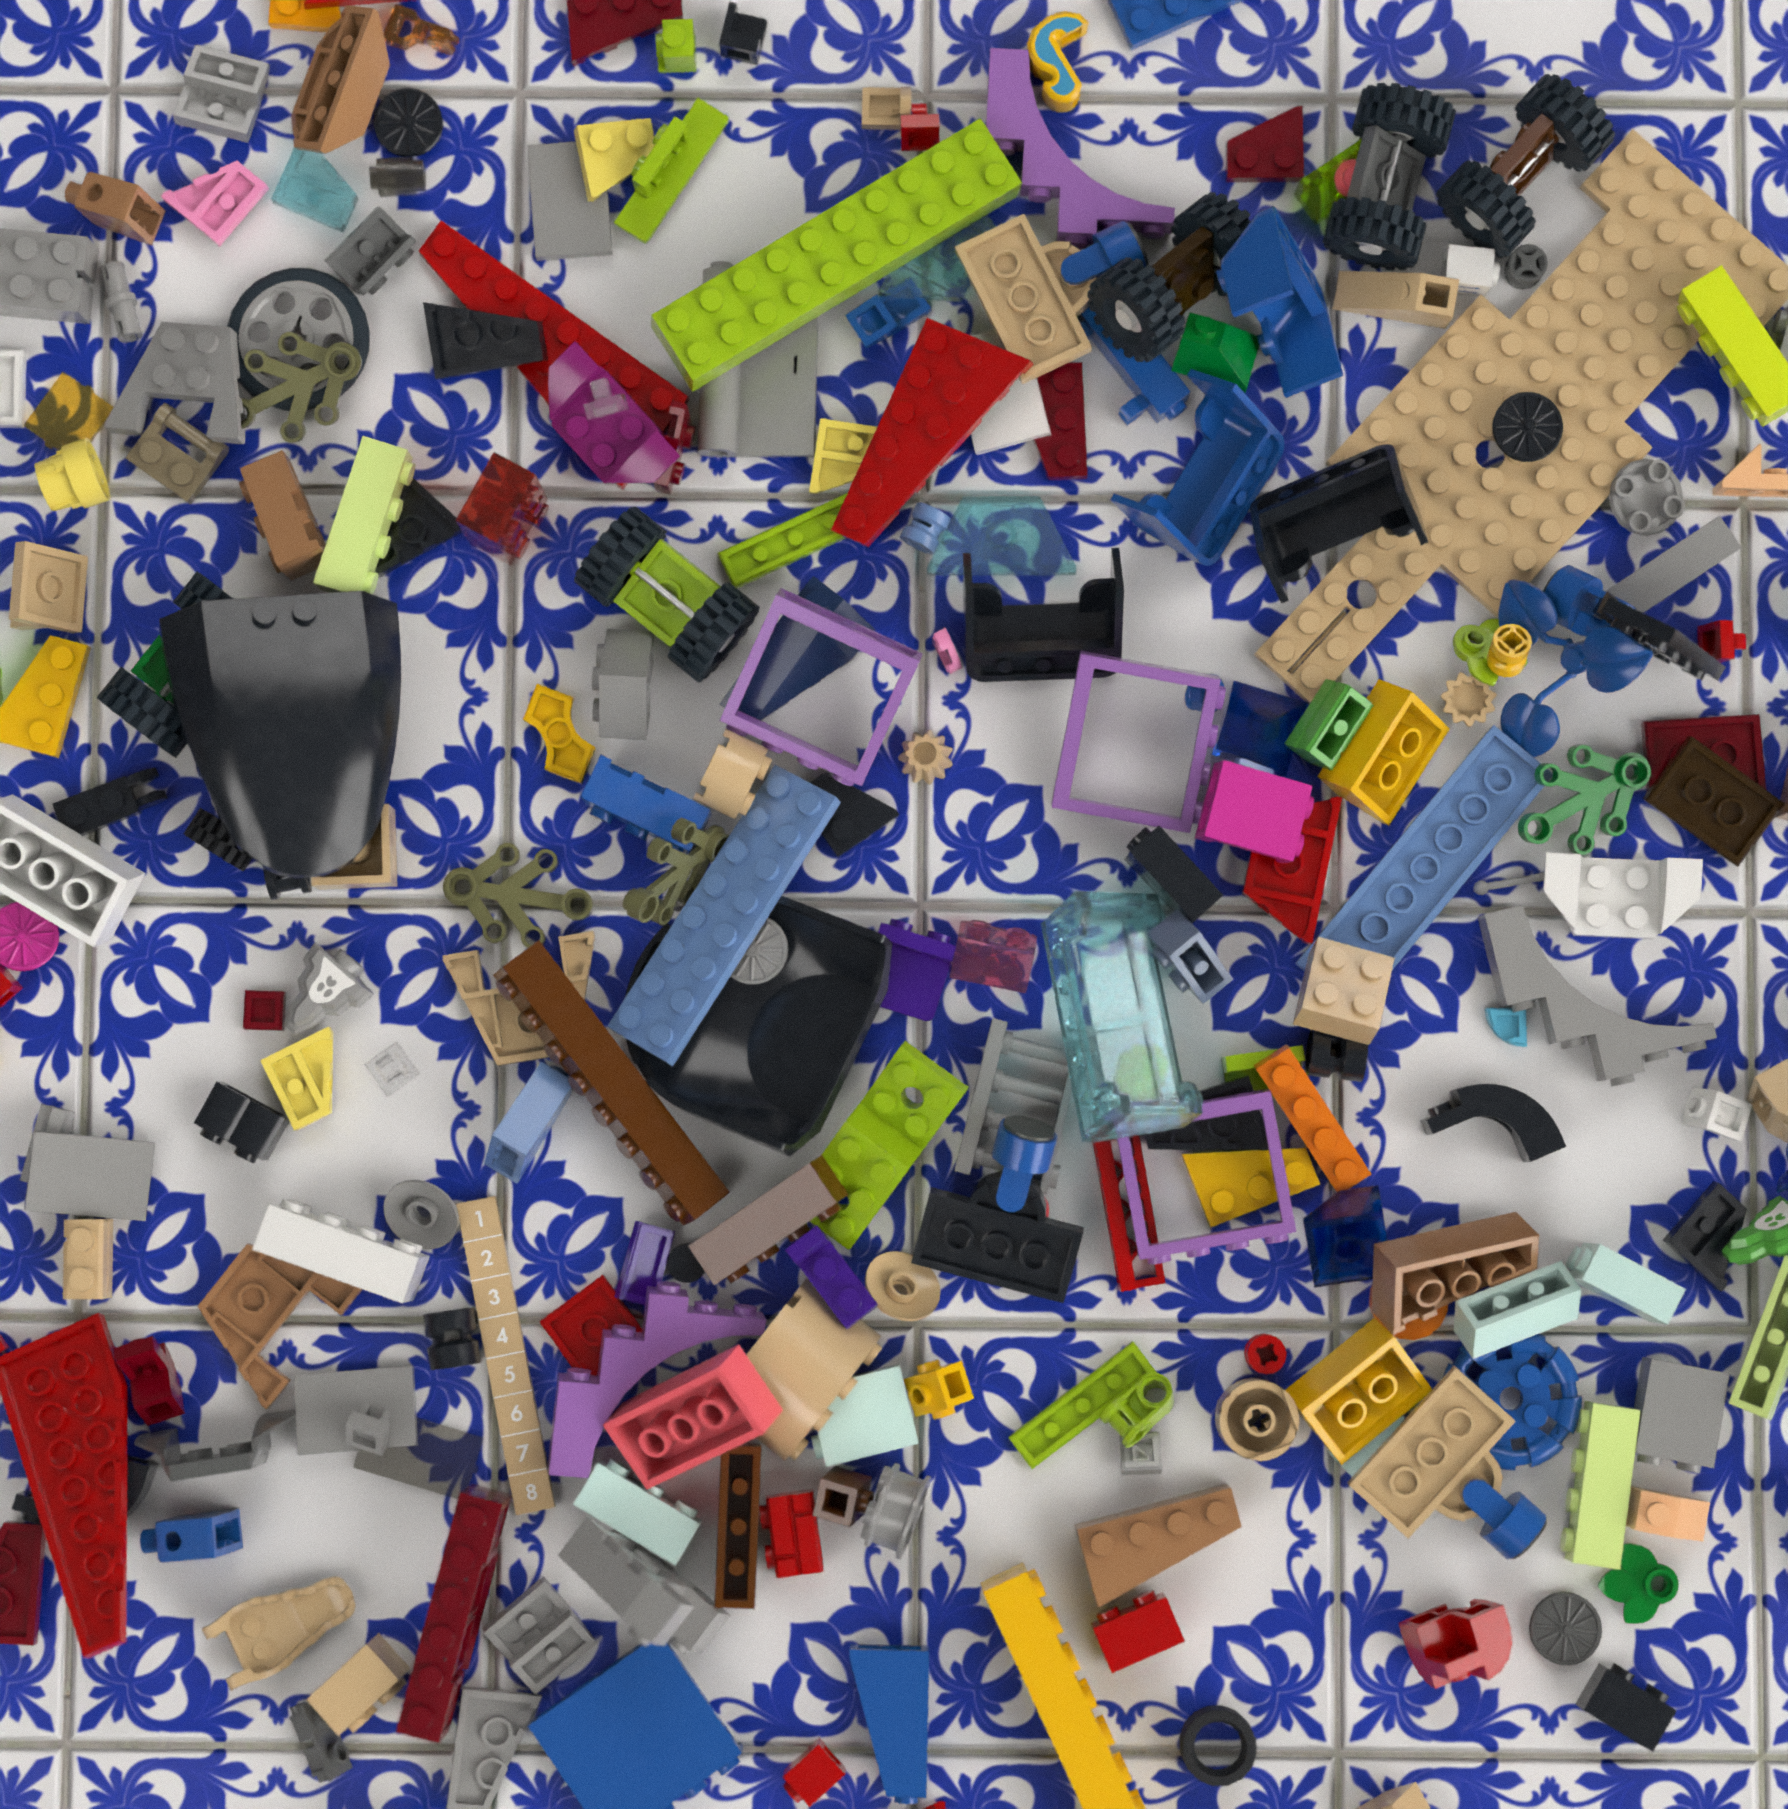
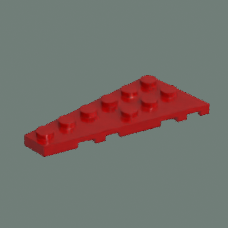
M927 318L831 531L869 547L900 513L899 510L911 496L923 488L927 483L926 480L939 465L942 467L980 425L982 418L998 400L1001 401L1007 395L1013 383L1022 374L1025 375L1034 365L1033 362Z

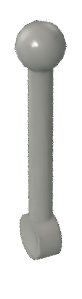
M1544 872L1489 883L1479 880L1474 884L1473 889L1476 894L1485 895L1488 890L1544 881Z

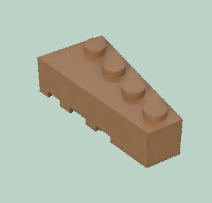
M1228 1484L1218 1485L1075 1524L1093 1596L1098 1608L1242 1527L1233 1492Z

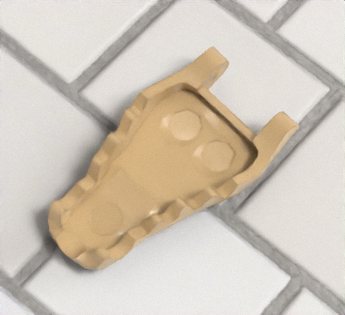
M333 1576L322 1579L307 1587L290 1589L281 1593L246 1600L232 1607L218 1619L201 1629L207 1640L215 1638L225 1631L243 1669L225 1679L230 1691L242 1685L268 1678L287 1668L303 1651L316 1643L328 1630L349 1619L354 1614L356 1604L353 1593L344 1579Z

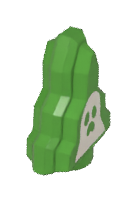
M1781 1196L1770 1200L1768 1205L1762 1208V1211L1756 1214L1755 1218L1749 1222V1226L1739 1230L1730 1239V1242L1722 1249L1723 1256L1730 1263L1743 1265L1756 1262L1767 1256L1784 1257L1788 1255V1201Z

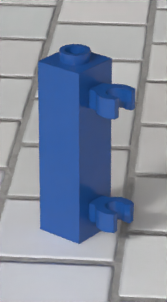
M1089 307L1077 316L1088 340L1091 339L1136 396L1119 408L1120 412L1118 415L1126 426L1134 422L1145 411L1151 415L1156 423H1159L1165 417L1172 421L1187 409L1188 406L1185 402L1188 400L1191 391L1177 373L1171 371L1172 367L1162 354H1159L1150 362L1145 360L1137 362L1134 356L1129 359L1124 356L1122 348L1117 350L1112 346L1113 340L1110 337L1105 338L1102 334L1104 330L1102 325H1096L1093 319L1096 313L1090 311Z

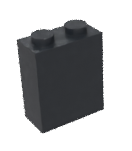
M1160 826L1156 827L1152 832L1145 827L1126 846L1130 852L1124 860L1172 912L1178 909L1191 923H1194L1223 896Z

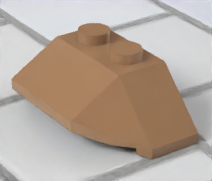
M347 5L341 12V18L330 27L318 43L291 114L292 131L295 137L293 144L296 149L326 154L364 136L390 67L379 12L374 8Z

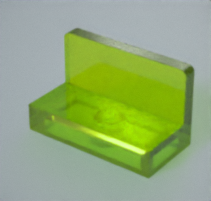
M1362 139L1299 181L1294 196L1315 225L1329 217L1334 201L1337 202L1340 198L1346 200V197L1342 196L1334 185V174L1343 162L1357 159Z

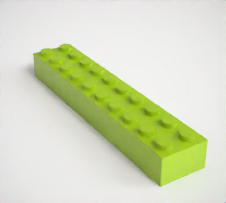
M980 118L651 315V328L690 390L694 392L1018 196L1022 182Z

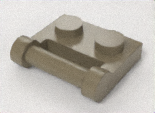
M164 403L158 408L153 421L125 458L191 505L229 452V446L222 442H213L200 430L178 416L175 408L168 403ZM168 427L206 453V458L201 464L162 437V434Z

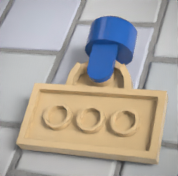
M1022 214L955 246V253L1003 348L1031 360L1034 364L1025 375L1022 374L1019 377L1022 385L1092 352V346L1077 318L1078 315L1087 310L1089 307L1088 303L1092 301L1087 297L1088 291L1091 289L1089 287L1090 284L1121 259L1124 260L1131 257L1132 261L1135 259L1142 260L1144 268L1149 265L1143 245L1129 222L1126 223L1122 220L1093 234L1094 245L1080 250L1071 245V242L1055 241L1041 246L1025 214Z
M1456 1366L1449 1370L1347 1482L1353 1490L1408 1539L1434 1510H1437L1449 1519L1460 1521L1479 1516L1485 1521L1480 1531V1536L1505 1559H1516L1524 1554L1540 1537L1547 1523L1546 1514L1520 1491L1511 1494L1506 1499L1500 1495L1503 1477L1498 1462L1489 1450L1516 1421Z

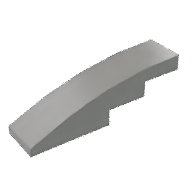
M1718 516L1607 591L1631 604L1636 610L1644 613L1742 547L1721 516Z

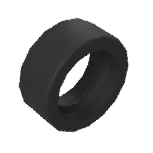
M1222 1705L1206 1706L1195 1711L1184 1723L1179 1736L1180 1754L1187 1769L1199 1781L1212 1786H1229L1241 1780L1252 1769L1257 1755L1256 1738L1249 1723L1236 1710ZM1212 1722H1223L1231 1725L1238 1732L1241 1739V1751L1238 1759L1231 1766L1224 1769H1212L1205 1766L1198 1760L1195 1753L1194 1742L1197 1733L1205 1725Z

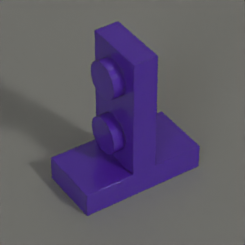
M817 1225L785 1249L847 1330L878 1306L877 1302L836 1250L831 1240Z

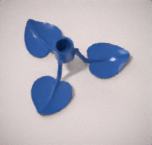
M1509 580L1504 586L1499 605L1498 619L1500 627L1505 624L1522 626L1531 635L1532 645L1540 638L1545 643L1563 646L1564 649L1560 661L1563 668L1567 671L1566 674L1541 691L1534 700L1525 693L1515 694L1508 699L1501 713V731L1533 757L1548 752L1555 745L1560 734V724L1555 711L1551 707L1541 704L1548 695L1568 680L1575 678L1577 674L1586 672L1587 681L1592 688L1604 693L1619 691L1632 683L1643 672L1653 656V651L1638 643L1631 636L1611 626L1598 627L1592 630L1585 640L1575 643L1571 638L1551 637L1546 632L1552 630L1558 621L1557 610L1552 600L1542 590L1526 581Z

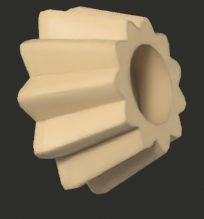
M1462 672L1457 675L1456 681H1446L1448 691L1442 693L1440 697L1446 702L1443 712L1452 714L1453 723L1463 721L1467 727H1471L1475 720L1485 723L1486 713L1495 711L1491 701L1497 694L1489 690L1490 685L1478 681L1472 675L1468 677Z
M927 730L923 736L914 732L911 741L902 742L904 752L898 756V759L905 763L902 773L912 774L914 783L923 779L928 785H931L935 777L944 779V769L953 766L952 761L948 758L953 749L944 745V736L934 737L931 730Z

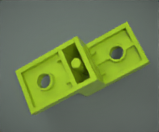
M904 1041L862 1101L822 1153V1156L849 1194L847 1195L849 1203H838L841 1210L823 1222L820 1221L818 1216L810 1222L815 1226L817 1225L824 1233L847 1250H850L969 1087L907 1041ZM913 1087L918 1089L923 1095V1102L916 1103L911 1101L906 1095V1088Z

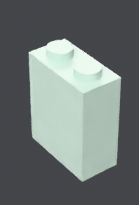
M1583 1243L1581 1248L1576 1246L1566 1262V1267L1570 1269V1274L1579 1285L1649 1322L1668 1325L1686 1290L1601 1244Z
M900 1364L853 1375L852 1377L858 1381L844 1400L836 1396L827 1408L833 1412L832 1416L818 1432V1435L811 1436L816 1459L824 1458L826 1467L919 1444Z

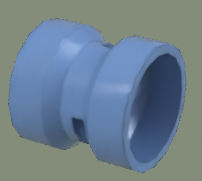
M917 502L912 511L913 520L910 525L904 527L900 539L921 552L933 555L939 545L938 537L941 532L946 531L951 519L942 511L928 504Z

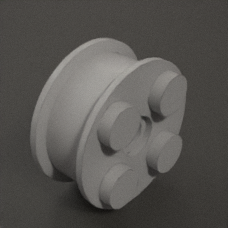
M895 1463L892 1468L884 1466L877 1484L879 1490L875 1502H869L862 1521L864 1526L860 1538L865 1539L864 1546L869 1547L872 1543L895 1551L896 1559L900 1560L923 1508L931 1476L927 1475L922 1480L900 1471V1464Z

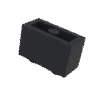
M1598 1663L1575 1704L1585 1712L1653 1752L1677 1711L1666 1704L1669 1696L1650 1684L1643 1690L1631 1683L1635 1675L1613 1663L1610 1669Z

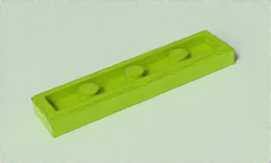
M847 493L719 552V559L731 584L738 589L846 539L831 531V528Z
M1132 1341L1009 1435L1008 1438L1031 1469H1034L1099 1419L1102 1412L1111 1402L1125 1394L1142 1377L1157 1372Z

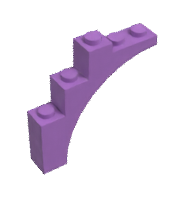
M990 48L986 127L1005 156L1014 155L1015 151L1022 152L1020 196L1028 197L1030 201L1039 203L1049 202L1051 198H1058L1056 241L1071 242V245L1084 249L1087 248V245H1094L1092 235L1097 233V230H1104L1122 220L1126 223L1129 222L1136 232H1141L1142 236L1146 238H1162L1165 234H1171V226L1174 225L1175 208L1146 204L1117 194L1091 179L1065 155L1050 135L1037 108L1030 81L1029 50Z
M660 1281L657 1282V1287L647 1286L642 1333L636 1332V1328L633 1326L620 1324L612 1325V1330L602 1329L597 1376L591 1375L590 1370L583 1368H568L567 1373L558 1372L548 1457L549 1475L589 1478L595 1447L603 1431V1424L625 1393L639 1379L673 1354L699 1343L730 1336H761L765 1332L766 1325L763 1312H757L756 1306L748 1304H734L733 1309L718 1308V1303L705 1300L695 1301L694 1306L688 1305L689 1296L687 1290L680 1289L681 1285L678 1283Z

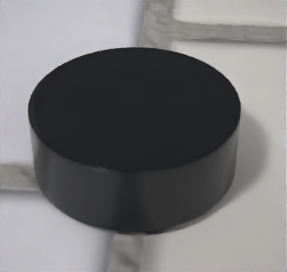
M692 1243L678 1245L671 1251L668 1257L667 1264L670 1274L673 1278L683 1283L694 1282L705 1273L688 1247Z

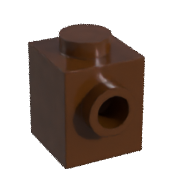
M838 1466L833 1467L820 1479L813 1516L851 1527L865 1514L869 1502L874 1500V1492L870 1491L872 1477Z

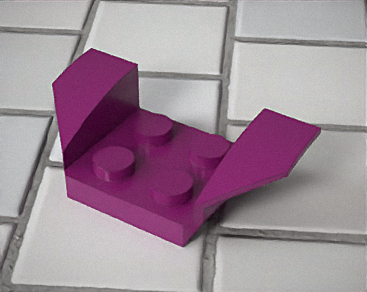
M576 341L549 367V418L552 421V427L603 483H654L681 457L664 438L663 431L613 376L603 367L597 365Z

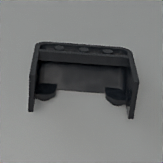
M1390 444L1373 447L1258 497L1250 506L1257 554L1281 604L1289 601L1286 582H1296L1303 579L1313 564L1312 556L1380 527H1383L1388 535H1396L1397 537H1404L1415 531L1421 545L1428 543L1418 505L1395 448Z
M1111 548L1110 578L1093 579L1086 582L1079 591V603L1002 606V595L996 586L990 583H973L971 553H963L965 659L968 675L979 682L1075 679L1080 650L1122 658L1124 583L1119 548ZM1094 668L1093 678L1109 677L1116 672Z

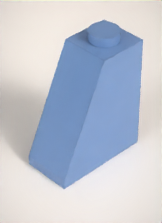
M543 1062L539 1064L492 1134L484 1162L486 1166L518 1184L571 1096L572 1087L568 1082L569 1075L567 1072L557 1066H548Z

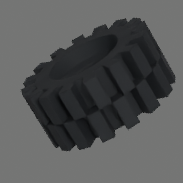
M202 808L198 810L184 832L185 836L242 871L246 870L253 859L244 850H239L230 838L221 820Z

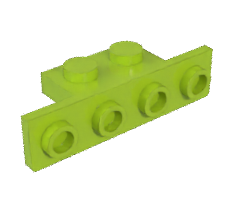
M698 97L683 120L674 116L668 126L663 124L654 136L652 143L655 146L647 157L642 155L632 169L631 175L634 176L632 181L635 192L614 221V225L642 243H648L729 123L728 116Z

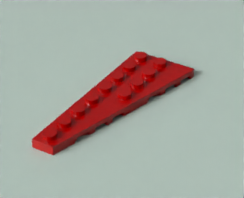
M443 221L439 222L418 250L423 259L446 286L451 289L466 309L542 322L548 361L515 367L548 406L549 367L575 341L597 365L603 367L613 376L663 431V434L666 433L671 423L672 414L669 413L672 401L683 404L688 403V395ZM628 483L615 484L623 490Z

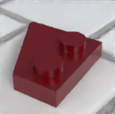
M1295 106L1226 142V183L1302 182L1304 179L1303 106Z
M672 401L669 413L672 414L668 433L664 435V438L682 457L684 448L690 449L692 446L696 427L691 426L692 422L687 404ZM681 457L653 483L656 491L671 495L673 485L680 486L685 470V463L680 462Z

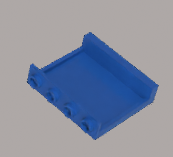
M669 1642L665 1646L651 1643L645 1646L640 1643L532 1719L528 1725L583 1809H674L675 1807L672 1802L684 1794L688 1799L695 1796L708 1785L705 1779L717 1770L720 1775H724L740 1763L738 1756L742 1753L744 1747L741 1742L737 1743Z

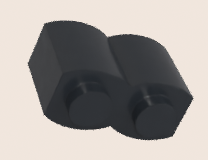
M216 1081L194 1123L203 1128L200 1135L219 1145H221L223 1140H226L236 1146L234 1153L237 1156L255 1163L257 1158L269 1160L289 1123V1119L284 1114L257 1101L225 1082Z

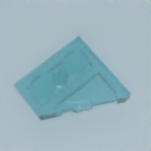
M295 147L271 198L272 202L278 206L343 233L359 199L354 190L322 153L301 151Z

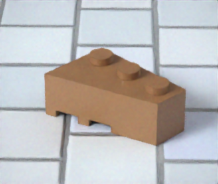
M281 450L241 467L240 471L244 480L239 482V486L247 503L253 502L257 516L253 518L260 535L268 541L271 549L268 554L276 572H283L292 581L316 571L326 543L290 458Z

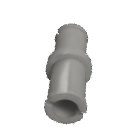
M120 261L108 262L105 266L99 268L108 296L105 300L106 307L113 314L118 340L125 343L133 342L143 336L134 307L137 305V299L135 294L130 292L124 263Z

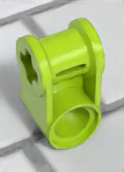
M1147 1374L1125 1394L1111 1402L1102 1412L1099 1419L1105 1424L1109 1423L1123 1438L1122 1444L1126 1448H1130L1139 1442L1156 1423L1172 1410L1174 1405L1172 1385L1168 1378L1162 1374ZM1153 1388H1159L1166 1392L1164 1399L1157 1403L1149 1402L1145 1399V1396Z

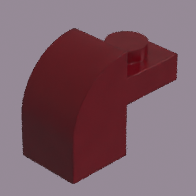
M150 1336L134 1339L128 1344L114 1348L116 1362L130 1380L133 1407L147 1426L185 1414L180 1381L172 1356L164 1342L158 1344L154 1337Z

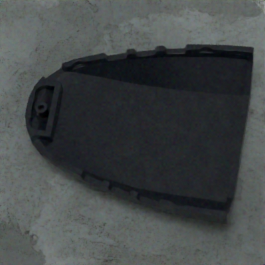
M364 591L200 601L160 618L159 633L173 703L177 708L183 728L184 739L186 743L188 742L196 763V770L211 797V803L227 833L239 850H244L262 864L265 870L291 878L325 876L339 871L352 863L359 852L372 839L379 824L395 754L401 694V646L397 603Z

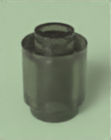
M414 156L377 158L376 166L369 167L371 190H378L379 197L417 196V192L426 191L424 160H415Z

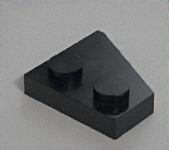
M1713 1181L1665 1236L1663 1241L1710 1285L1722 1292L1727 1284L1724 1276L1728 1265V1260L1723 1256L1722 1249L1742 1227L1747 1208L1720 1183Z

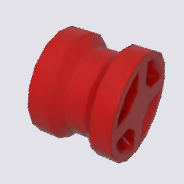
M1265 1333L1256 1334L1246 1343L1244 1348L1245 1361L1256 1372L1266 1375L1273 1374L1285 1364L1287 1356L1285 1346L1275 1336Z

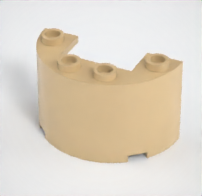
M808 1278L805 1279L747 1353V1357L783 1409L767 1431L756 1437V1439L784 1461L788 1457H791L794 1461L799 1457L809 1443L804 1437L811 1428L818 1432L822 1429L833 1414L827 1408L836 1396L842 1400L846 1398L858 1382L852 1377L862 1362L869 1366L882 1349L877 1344L881 1335L862 1320L847 1330Z

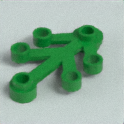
M1576 744L1570 747L1567 752V760L1571 766L1576 768L1591 766L1610 773V775L1598 782L1562 771L1553 763L1540 764L1534 773L1535 780L1539 785L1547 787L1560 786L1579 793L1544 813L1530 812L1525 814L1518 823L1519 836L1527 843L1543 844L1552 836L1554 825L1584 809L1578 831L1573 832L1569 836L1567 843L1572 853L1587 855L1592 852L1595 846L1593 837L1605 797L1615 790L1617 792L1612 812L1606 813L1601 818L1600 828L1604 834L1609 836L1622 835L1627 829L1626 816L1633 793L1643 788L1651 776L1650 765L1641 754L1628 752L1615 759L1593 752L1592 748L1588 745ZM1580 749L1585 753V759L1581 763L1576 759V754ZM1631 765L1634 769V774L1628 779L1626 777V768ZM1550 768L1553 776L1547 782L1543 775L1544 771ZM1615 817L1618 821V826L1616 830L1611 831L1609 823ZM1534 821L1537 829L1534 834L1530 835L1528 824ZM1583 836L1586 844L1583 849L1579 850L1577 840Z

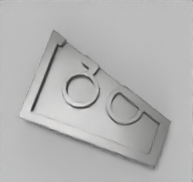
M462 1686L446 1809L490 1808L516 1748L520 1744L534 1710L537 1709L542 1698L541 1694L535 1695L534 1693Z

